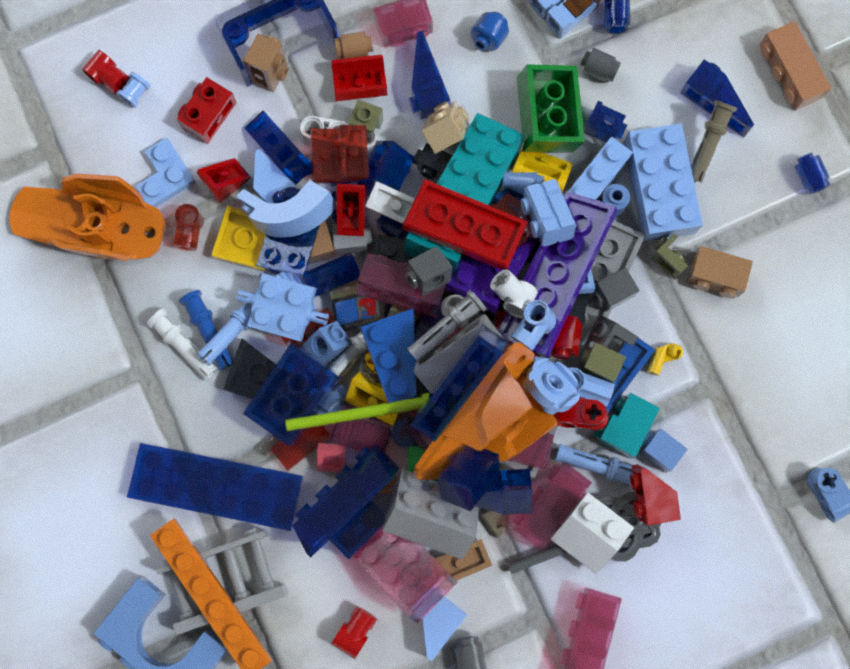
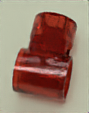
M183 204L175 212L177 223L173 247L180 250L197 251L200 229L204 225V218L194 205ZM194 213V221L185 224L184 219L186 215ZM184 230L191 233V235L184 234Z

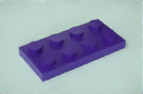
M524 230L508 267V270L516 278L540 242L539 237L534 238L526 230ZM465 255L451 275V282L446 284V290L463 298L471 290L488 310L496 313L503 300L490 288L492 279L502 270Z

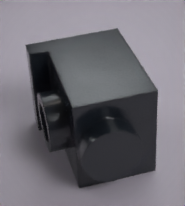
M426 143L423 150H417L412 163L417 165V170L420 171L419 173L422 176L431 180L436 178L439 181L453 155L443 150L434 153L430 144Z

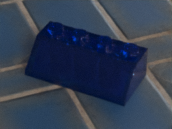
M377 444L371 449L365 446L354 457L357 462L351 468L345 465L334 476L337 481L331 487L326 484L315 494L318 500L312 506L306 503L295 514L298 519L292 526L306 554L310 558L371 501L397 473L399 466Z

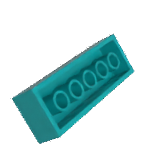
M476 113L464 138L458 145L437 184L491 206L494 196L498 194L503 184L505 172L510 171L521 150L525 135L482 114ZM409 232L405 243V254L415 258L437 246L452 265L453 274L463 259L464 254Z

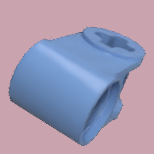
M817 468L812 470L807 477V483L820 503V507L826 517L835 523L849 515L850 490L840 473L833 468Z

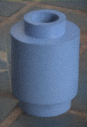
M612 184L605 189L600 201L616 206L618 210L616 216H619L627 207L630 201V194L623 185Z

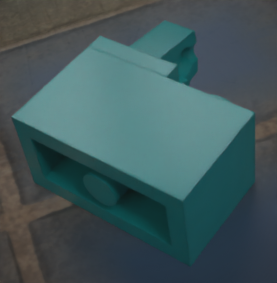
M631 392L625 398L620 396L613 409L617 414L608 415L607 425L601 430H595L593 436L598 438L597 441L629 459L635 458L660 408ZM590 415L591 420H595L597 415Z

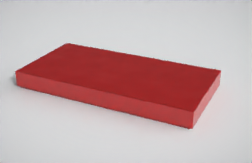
M424 179L405 218L402 229L500 270H508L528 221Z

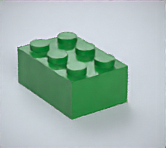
M527 64L517 76L522 134L525 135L523 151L573 153L585 142L577 66Z

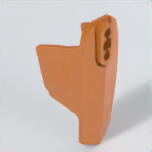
M75 173L68 177H62V189L24 186L15 197L10 209L9 221L14 235L78 254L119 261L146 259L155 255L160 250L166 223L161 211L144 202L141 194L122 178L109 175ZM129 226V231L123 234V228ZM155 231V236L148 238L145 232Z
M520 342L513 343L505 350L463 399L422 455L413 472L417 479L435 480L441 478L466 446L506 462L556 427L557 420L554 415L546 413L542 405L523 387V380L526 378L527 370L533 364L535 353Z

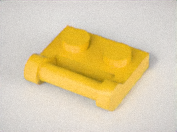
M522 148L512 173L538 172V175L544 176V182L555 179L561 192H563L573 163L543 152H524Z

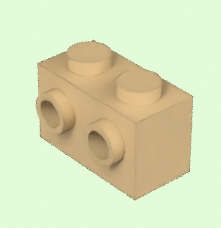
M445 101L433 109L434 112L428 115L422 128V132L434 153L461 141L465 136L470 118L466 109L463 106L459 107L457 101L450 104Z

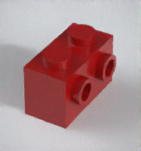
M206 77L202 83L197 84L194 88L190 101L180 108L177 121L182 129L208 144L236 105V99L231 91Z

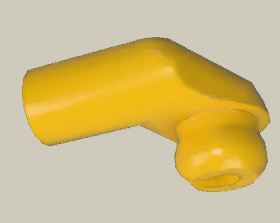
M669 343L655 348L646 372L659 376L664 363L678 360L682 357V347L675 343Z

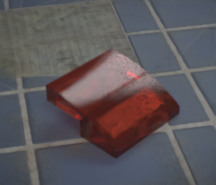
M339 125L338 129L311 128L312 181L314 183H338L369 178L366 125Z

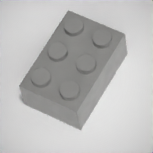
M401 469L390 490L382 531L463 560L476 539L480 497L434 480H419L412 472Z

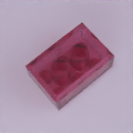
M382 526L353 557L407 617L418 623L458 581L423 545L382 531Z

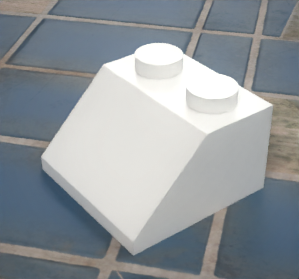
M587 492L582 494L550 540L593 573L597 574L620 549L634 527Z

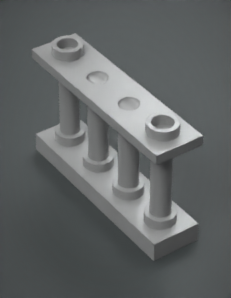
M259 527L243 532L244 538L200 553L207 565V558L223 553L236 596H233L234 604L240 612L289 595L285 584L278 586L277 581H273L260 539L270 535L268 531L261 532ZM248 543L250 544L263 585L260 587L262 593L251 596L250 591L246 590L234 553V548ZM167 560L162 561L164 566L157 568L156 572L157 574L169 572L182 614L179 616L181 621L173 624L175 634L179 635L209 624L203 614L197 615L196 610H192L186 588Z

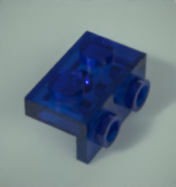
M351 252L302 273L305 284L317 288L315 297L362 277Z

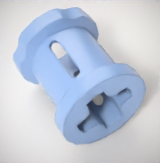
M131 72L129 81L116 94L127 104L136 108L140 96L145 90H149L151 86L144 78Z

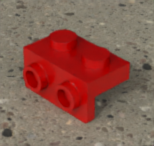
M383 55L331 61L336 101L388 96Z

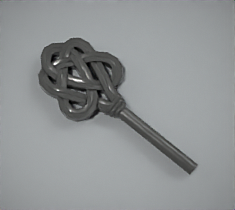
M635 491L625 493L619 498L605 496L597 499L604 505H610L609 509L616 514L622 510L623 512L619 516L626 522L632 517L636 519L635 525H632L634 529L630 533L632 539L627 538L621 546L627 547V549L622 553L617 551L611 558L612 560L626 562L636 555L639 548L650 547L658 542L661 535V524L648 526L639 521V518L635 516L633 504L629 503L633 500L636 501ZM650 533L649 536L643 538L644 534ZM554 545L510 562L507 565L510 573L514 574L567 552L558 545Z

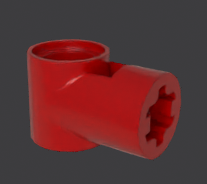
M99 49L81 68L92 81L98 85L104 84L115 95H117L116 92L123 89L130 79L125 72L116 67V63L108 55Z
M356 605L350 615L349 622L343 623L331 645L355 660L368 639L366 634L369 630H372L378 619Z

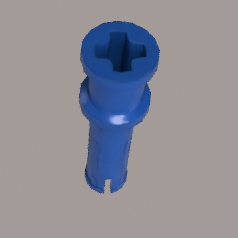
M195 290L181 297L179 303L185 306L191 318L189 320L190 324L194 327L197 326L207 344L218 331L211 320L213 318L212 311L206 308L201 298V290ZM227 348L214 360L219 371L226 369V365L230 367L233 363Z

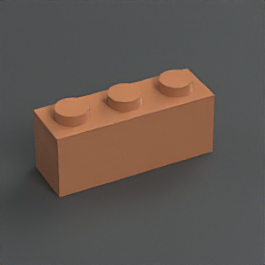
M793 21L765 35L760 42L761 54L765 59H768L774 78L781 83L785 98L789 104H792L795 111L823 99L832 88L796 22Z

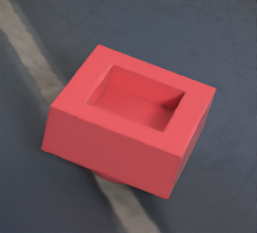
M318 443L317 471L339 472L340 469H346V445Z

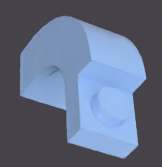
M311 180L305 184L297 195L282 203L272 204L264 202L245 189L236 196L243 205L241 210L249 217L256 229L263 234L273 237H292L306 233L324 222L337 208V204L330 191Z

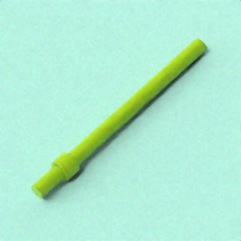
M456 391L449 392L448 394H439L435 398L431 393L422 394V397L288 419L285 420L287 431L423 408L424 411L435 410V406L458 403Z

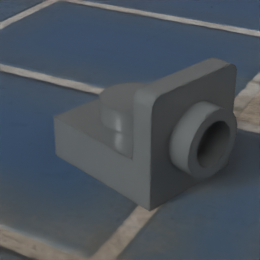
M602 315L594 324L588 336L589 340L604 347H607L610 341L621 345L624 341L633 346L638 338L637 335L620 324Z

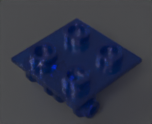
M320 225L306 233L292 237L265 235L256 266L267 268L269 272L279 274V271L305 276Z

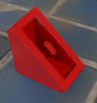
M235 158L200 168L196 172L204 186L219 204L251 178Z
M337 184V235L364 236L365 206L367 203L365 185Z

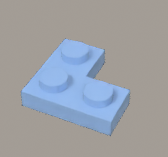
M168 138L145 150V153L158 171L153 176L136 185L137 190L146 203L158 207L196 183Z

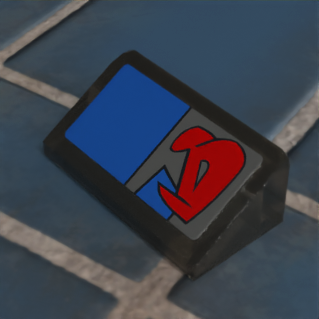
M374 289L332 300L334 322L338 321L344 331L360 328L387 318L388 299L381 289Z

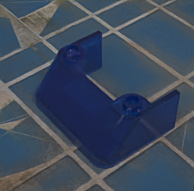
M249 0L219 15L216 21L217 29L247 87L252 84L235 48L248 40L249 32L297 9L304 12L317 10L335 44L334 38L339 37L337 25L324 0Z

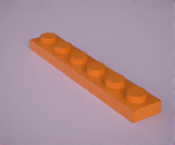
M173 518L152 533L150 537L239 668L262 669L272 662L273 659L178 521Z

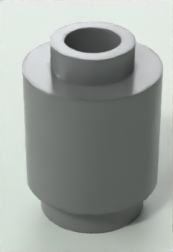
M593 48L591 52H585L580 65L584 67V73L604 82L606 80L613 82L621 62L617 61L616 57Z
M478 636L456 640L457 647L454 650L458 669H487L482 642L479 643Z

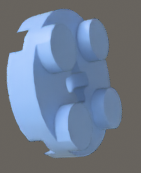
M541 358L527 370L526 378L523 380V387L542 405L546 413L554 415L556 412L568 411L580 398V393L577 395L576 387L579 385L576 377L562 363L557 361L555 364L546 362L548 358Z

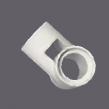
M509 270L499 272L490 284V288L505 302L503 304L504 310L517 318H524L525 307L534 301L538 294L537 289L533 285L518 280Z

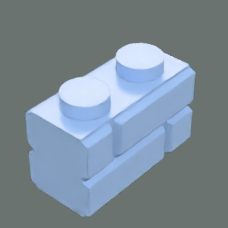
M553 179L542 184L538 183L527 186L524 191V198L521 199V208L524 215H529L531 218L530 229L533 237H539L542 246L572 239L576 224L557 181Z

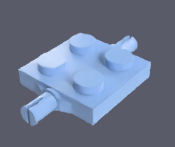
M262 273L255 294L239 290L237 294L247 296V298L236 296L237 301L251 304L248 327L301 342L310 321L325 326L328 321L318 319L317 317L329 318V314L314 311L313 300L317 288Z

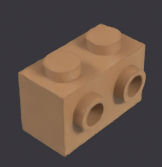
M257 34L243 59V63L251 82L274 92L279 82L285 80L289 67L281 42L273 36L267 35L265 37Z

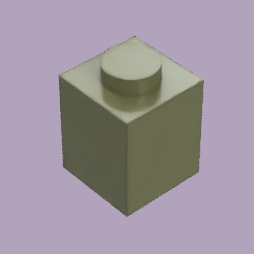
M595 343L591 349L586 347L579 361L583 364L581 371L593 377L614 383L626 356Z

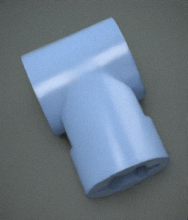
M534 300L525 307L524 318L511 337L516 342L522 343L533 351L544 333L554 328L556 316L544 301ZM545 312L542 320L535 321L539 313Z

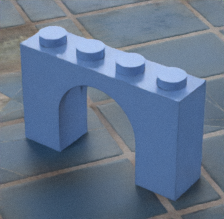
M146 577L137 578L94 632V635L99 638L98 643L107 651L111 652L114 650L121 656L119 660L129 669H215L228 652L220 638L209 629L203 632L193 647L179 662L166 664L154 660L143 646L142 629L149 615L166 594Z

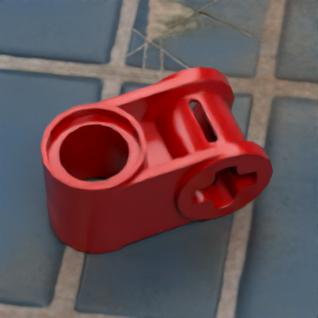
M579 398L577 403L568 411L556 412L554 414L557 426L565 428L601 430L608 423L606 408L598 400ZM594 410H598L600 416L598 415L595 417V420H591L590 415L594 414Z

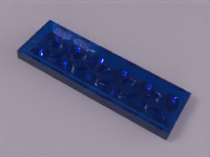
M140 443L127 498L292 531L304 476Z

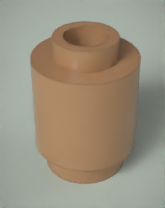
M365 31L341 34V37L334 38L337 59L369 56L368 52H373L371 36H366Z

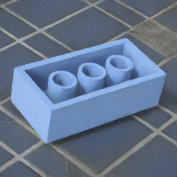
M682 123L629 131L624 140V146L633 152L628 161V167L641 232L645 234L643 242L661 240L664 236L670 238L674 233L678 237L696 234L703 226Z

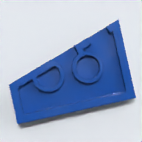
M413 309L362 326L361 331L387 402L416 398V375L413 372L415 358L407 349L415 343Z

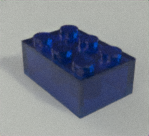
M291 343L243 414L286 445H295L306 428L287 431L285 420L316 415L342 375L299 345Z

